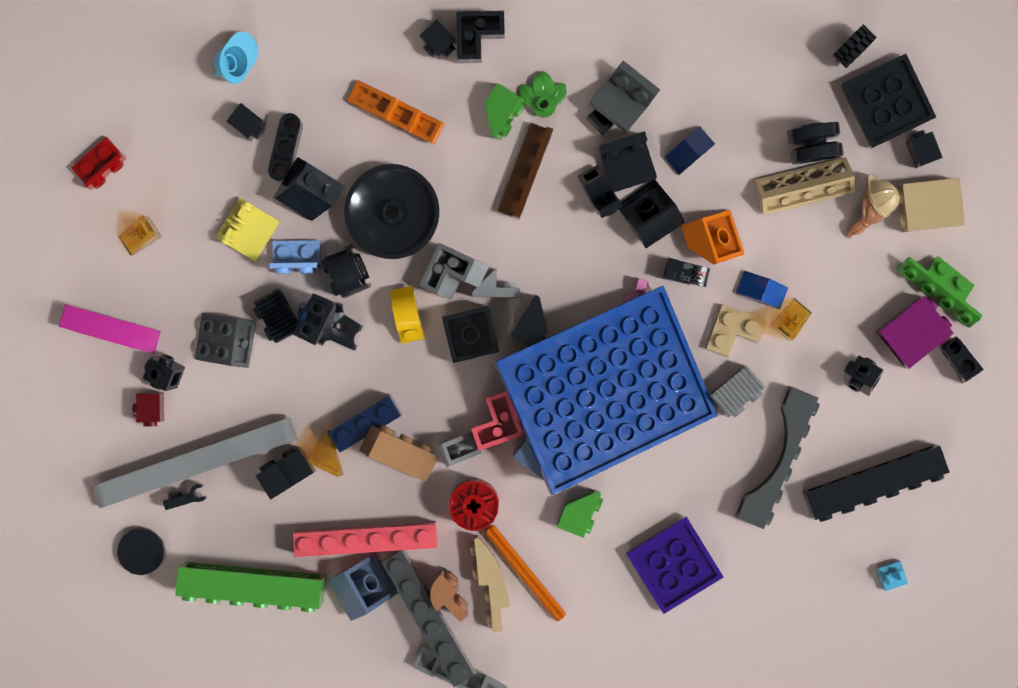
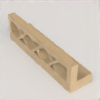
M844 157L755 179V186L760 196L762 213L767 215L855 193V176L847 158ZM842 166L845 169V172L841 173L832 172L834 168ZM814 173L822 175L820 178L816 179L809 177L810 174ZM790 179L799 180L798 183L792 185L786 183ZM770 184L776 186L768 191H764L762 187Z

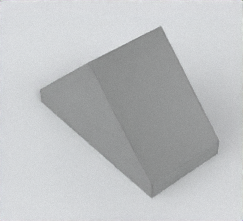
M472 432L439 443L446 467L482 453L478 450Z

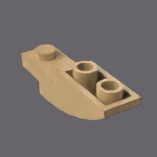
M475 536L474 542L470 543L471 557L476 556L477 566H472L473 578L478 580L479 586L488 585L489 588L484 589L485 602H490L491 612H487L488 626L493 627V632L503 631L501 608L510 607L506 582L501 568L488 545L480 536Z

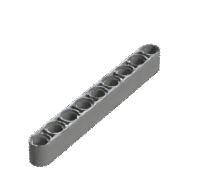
M289 417L92 486L99 508H103L298 440Z

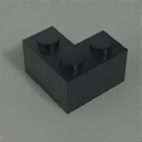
M504 11L456 12L458 63H482L481 39H505Z
M292 447L282 453L284 458L280 461L275 462L273 459L259 467L260 473L255 476L270 500L316 472L302 448L295 450Z

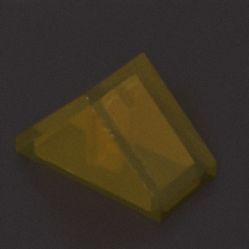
M142 215L118 237L130 256H133L160 239L162 235L151 218Z
M793 298L770 326L786 340L793 341L812 312L797 299Z
M329 429L322 432L307 462L339 477L344 473L334 442L328 434Z

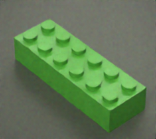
M185 562L178 567L175 596H181L183 601H196V598L206 599V603L218 604L220 600L229 601L230 605L243 606L244 602L253 603V607L257 608L277 605V609L291 610V607H301L303 612H315V609H319L324 603L326 574Z

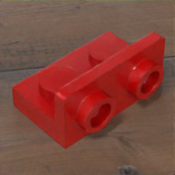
M105 137L71 168L88 189H98L107 181L105 178L111 172L115 174L124 166L123 162L127 158L108 137Z

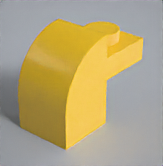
M413 286L390 290L393 315L401 344L423 340L424 333Z

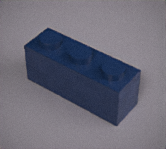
M389 395L332 429L328 434L338 451L342 452L364 439L371 425L380 428L381 425L385 426L403 414L392 396Z

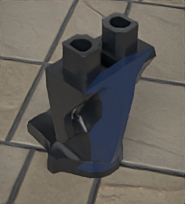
M312 293L309 301L302 302L299 307L298 320L292 335L313 345L318 343L323 346L326 341L332 340L347 348L356 350L355 335L362 330L363 326L344 313L343 304L338 303L335 305L333 301ZM337 324H345L347 326V330L344 332L339 331L337 329Z

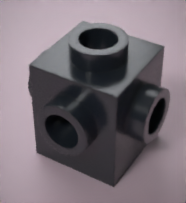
M167 354L154 356L146 362L144 367L145 373L142 379L148 381L150 386L155 389L169 391L178 388L185 366L175 362L174 358Z
M859 355L855 362L850 360L846 366L844 382L853 391H860L870 396L882 377L883 369L878 367L872 359L868 357L863 358Z

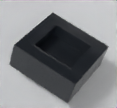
M596 109L586 118L602 136L615 125Z

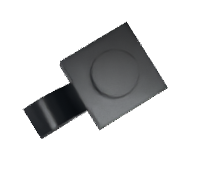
M199 483L192 486L187 494H183L182 490L168 494L169 499L163 501L165 510L192 502H202L207 499L206 496L198 497L196 495V490L203 487V484Z

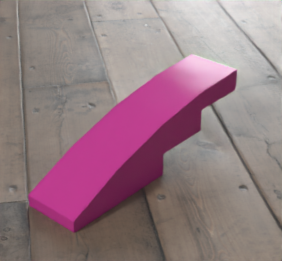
M68 304L64 305L58 326L155 354L161 334L160 330Z

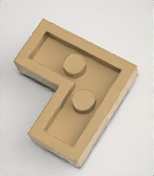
M722 304L705 349L729 357L736 335L759 343L767 320Z

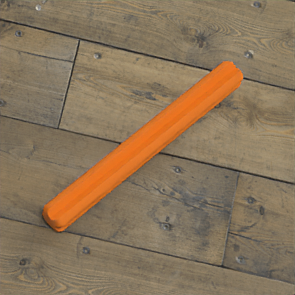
M492 525L486 529L485 535L554 620L558 622L566 615L565 611L497 527Z

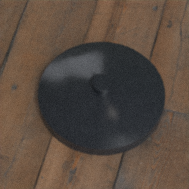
M385 164L371 168L353 183L346 197L344 216L351 237L363 250L383 259H402L419 252L432 239L439 223L440 208L432 185L422 174L404 165Z

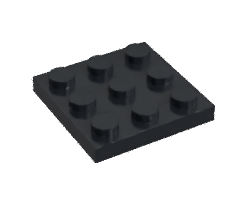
M903 54L841 84V88L871 149L937 118L907 54Z

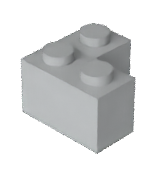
M439 243L419 286L452 300L461 280L480 287L489 266Z

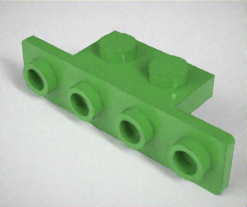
M939 256L933 259L927 270L911 257H908L897 267L896 270L968 328L982 318V314L965 301L975 285Z

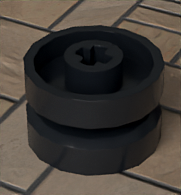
M819 122L788 130L787 138L789 144H804V147L793 149L790 152L792 165L843 156L844 151L841 142L826 141L836 138L841 134L839 122Z

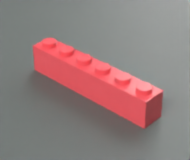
M437 522L296 530L293 533L294 557L437 548Z

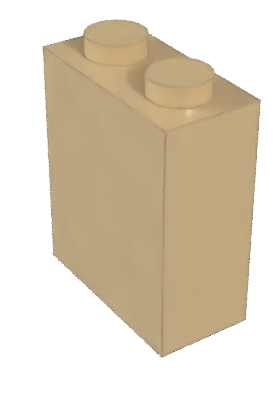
M960 178L908 183L898 186L899 190L897 191L899 192V204L901 206L898 222L900 228H903V233L965 225Z

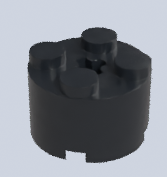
M353 244L325 255V260L321 261L324 272L330 274L333 281L330 283L334 295H340L344 299L371 287V283H366L365 280L370 278L361 255L359 253L355 255L352 251L356 248Z

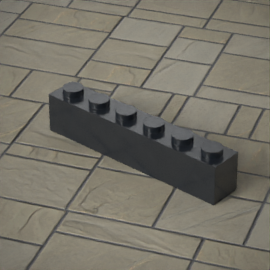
M934 444L802 492L811 517L814 520L819 519V522L832 519V514L840 511L842 514L855 510L854 506L862 503L864 506L877 503V498L886 496V498H891L899 495V490L908 488V490L917 489L922 486V482L927 480L931 482L944 479V474L950 473L941 446Z

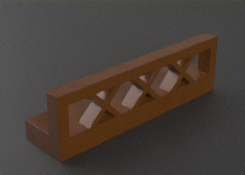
M534 123L530 124L498 212L520 220L552 136L553 128H545Z

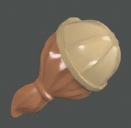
M869 174L866 177L867 191L862 199V218L848 229V238H851L853 235H859L866 228H869L870 225L890 217L899 204V192L892 183L879 180L874 174Z

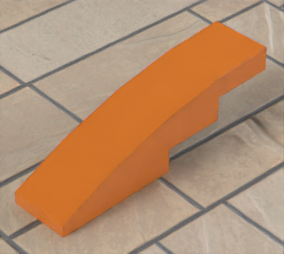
M359 80L356 81L347 99L348 102L433 145H435L445 126L442 121Z

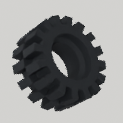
M863 24L833 56L847 68L877 37Z

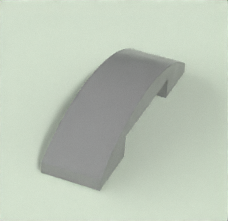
M422 645L412 667L452 685L432 649ZM474 668L476 671L474 676L455 686L458 688H507L503 683Z

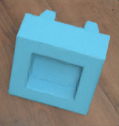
M898 560L877 567L885 591L908 584L901 561Z

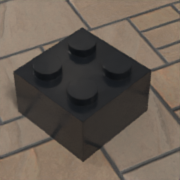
M489 306L442 317L453 363L500 352Z

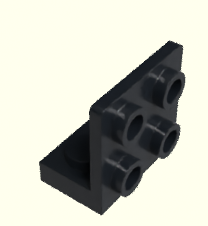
M645 131L598 147L609 184L614 193L657 178L646 144L648 139Z

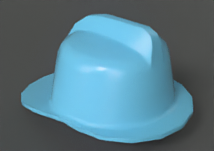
M242 31L235 33L225 46L216 52L213 59L214 75L216 77H222L233 84H238L244 80L258 55L257 43L253 36Z

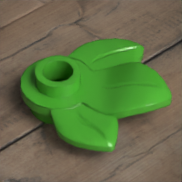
M541 71L534 78L532 85H521L519 92L520 96L526 99L524 101L525 105L533 107L537 116L546 118L555 112L556 105L564 101L567 90L565 83L554 85L551 76L545 71ZM542 102H547L548 106L546 108H541L540 104Z

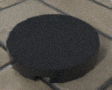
M137 528L129 531L122 537L118 544L117 555L120 564L125 570L132 574L145 575L152 573L162 564L166 549L164 541L155 531L148 528Z

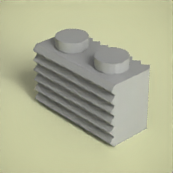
M744 365L711 392L709 396L726 417L729 418L732 415L735 418L745 410L743 405L749 400L753 403L763 395L761 390L765 386L750 368Z

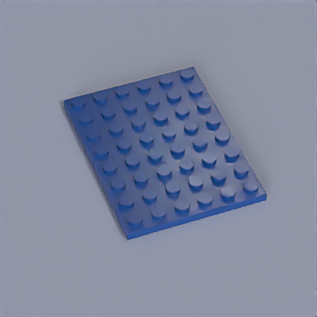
M659 286L494 362L550 495H555L718 416L664 286Z

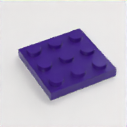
M687 516L626 553L663 614L724 578Z

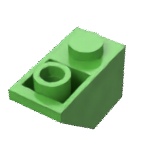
M499 83L495 85L487 98L485 107L491 135L501 140L502 137L505 138L511 131V122L514 117H519L525 107L523 103L526 99Z
M595 490L565 503L557 523V528L583 538L585 533L590 534L595 522L591 520L594 511L599 512L603 499L600 498L601 493Z

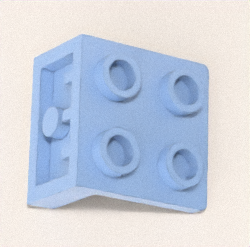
M273 241V263H268V268L274 269V273L292 274V269H298V273L314 274L315 269H321V241Z

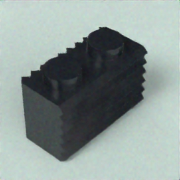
M277 288L253 301L255 307L252 309L258 320L263 319L267 326L264 328V332L269 341L274 340L275 343H279L292 336L297 324V318L281 288Z

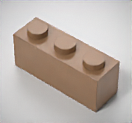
M371 425L359 451L369 458L426 482L438 459V456L431 452L433 448L422 442L416 445L413 443L414 439L402 433L398 437L393 434L394 430L387 426L381 425L378 428Z

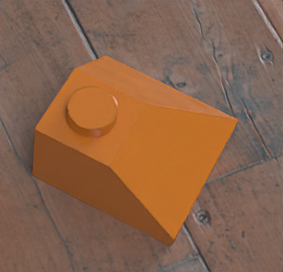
M731 210L704 217L681 226L688 248L713 265L745 254Z

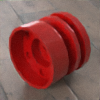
M470 478L462 481L455 487L449 500V511L452 519L458 526L469 531H479L487 528L494 522L498 514L499 498L497 492L489 482L483 479ZM472 499H475L476 503L481 504V506L477 507V511H473L471 507L467 506L471 503Z

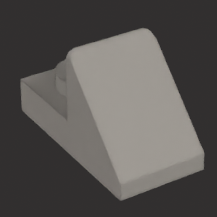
M497 269L481 283L480 287H477L472 292V297L520 298V288H515V283H501V288L496 287Z

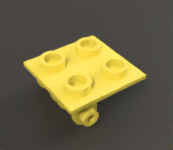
M239 197L215 238L256 262L280 221Z

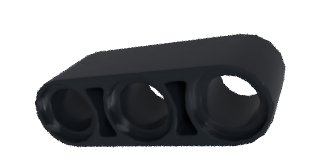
M293 113L284 114L279 121L268 166L269 176L277 182L284 180L295 162L303 130L302 121ZM290 119L297 121V127L293 131H288L285 128L286 122ZM284 142H290L292 146L291 151L287 154L280 152V146ZM278 165H284L286 168V173L282 177H276L274 174V170Z

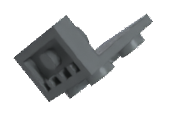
M623 60L611 78L589 104L622 131L627 132L651 104L660 89Z
M203 313L201 315L195 359L227 366L249 368L256 321Z

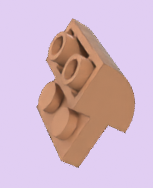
M442 569L436 575L430 592L432 605L436 611L444 605L461 622L468 615V602L460 594L455 595L458 592L459 579L450 570L446 572Z

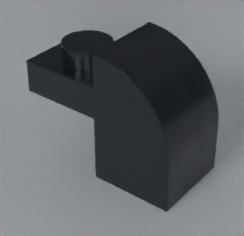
M599 165L578 175V179L588 199L601 218L610 216L622 208L620 200L613 192L606 175Z

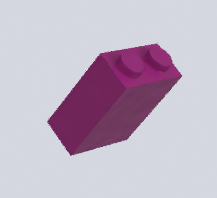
M919 296L876 331L878 336L906 369H910L954 333L951 330V322L944 315L941 317L935 310L938 307L930 297Z

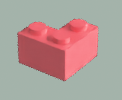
M506 390L486 397L493 420L471 427L479 451L524 435Z

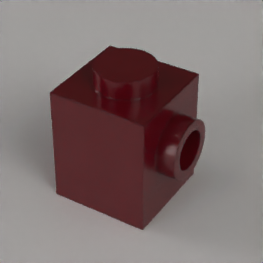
M164 393L136 394V403H133L132 414L133 417H136V422H143V427H155L157 422L164 421Z

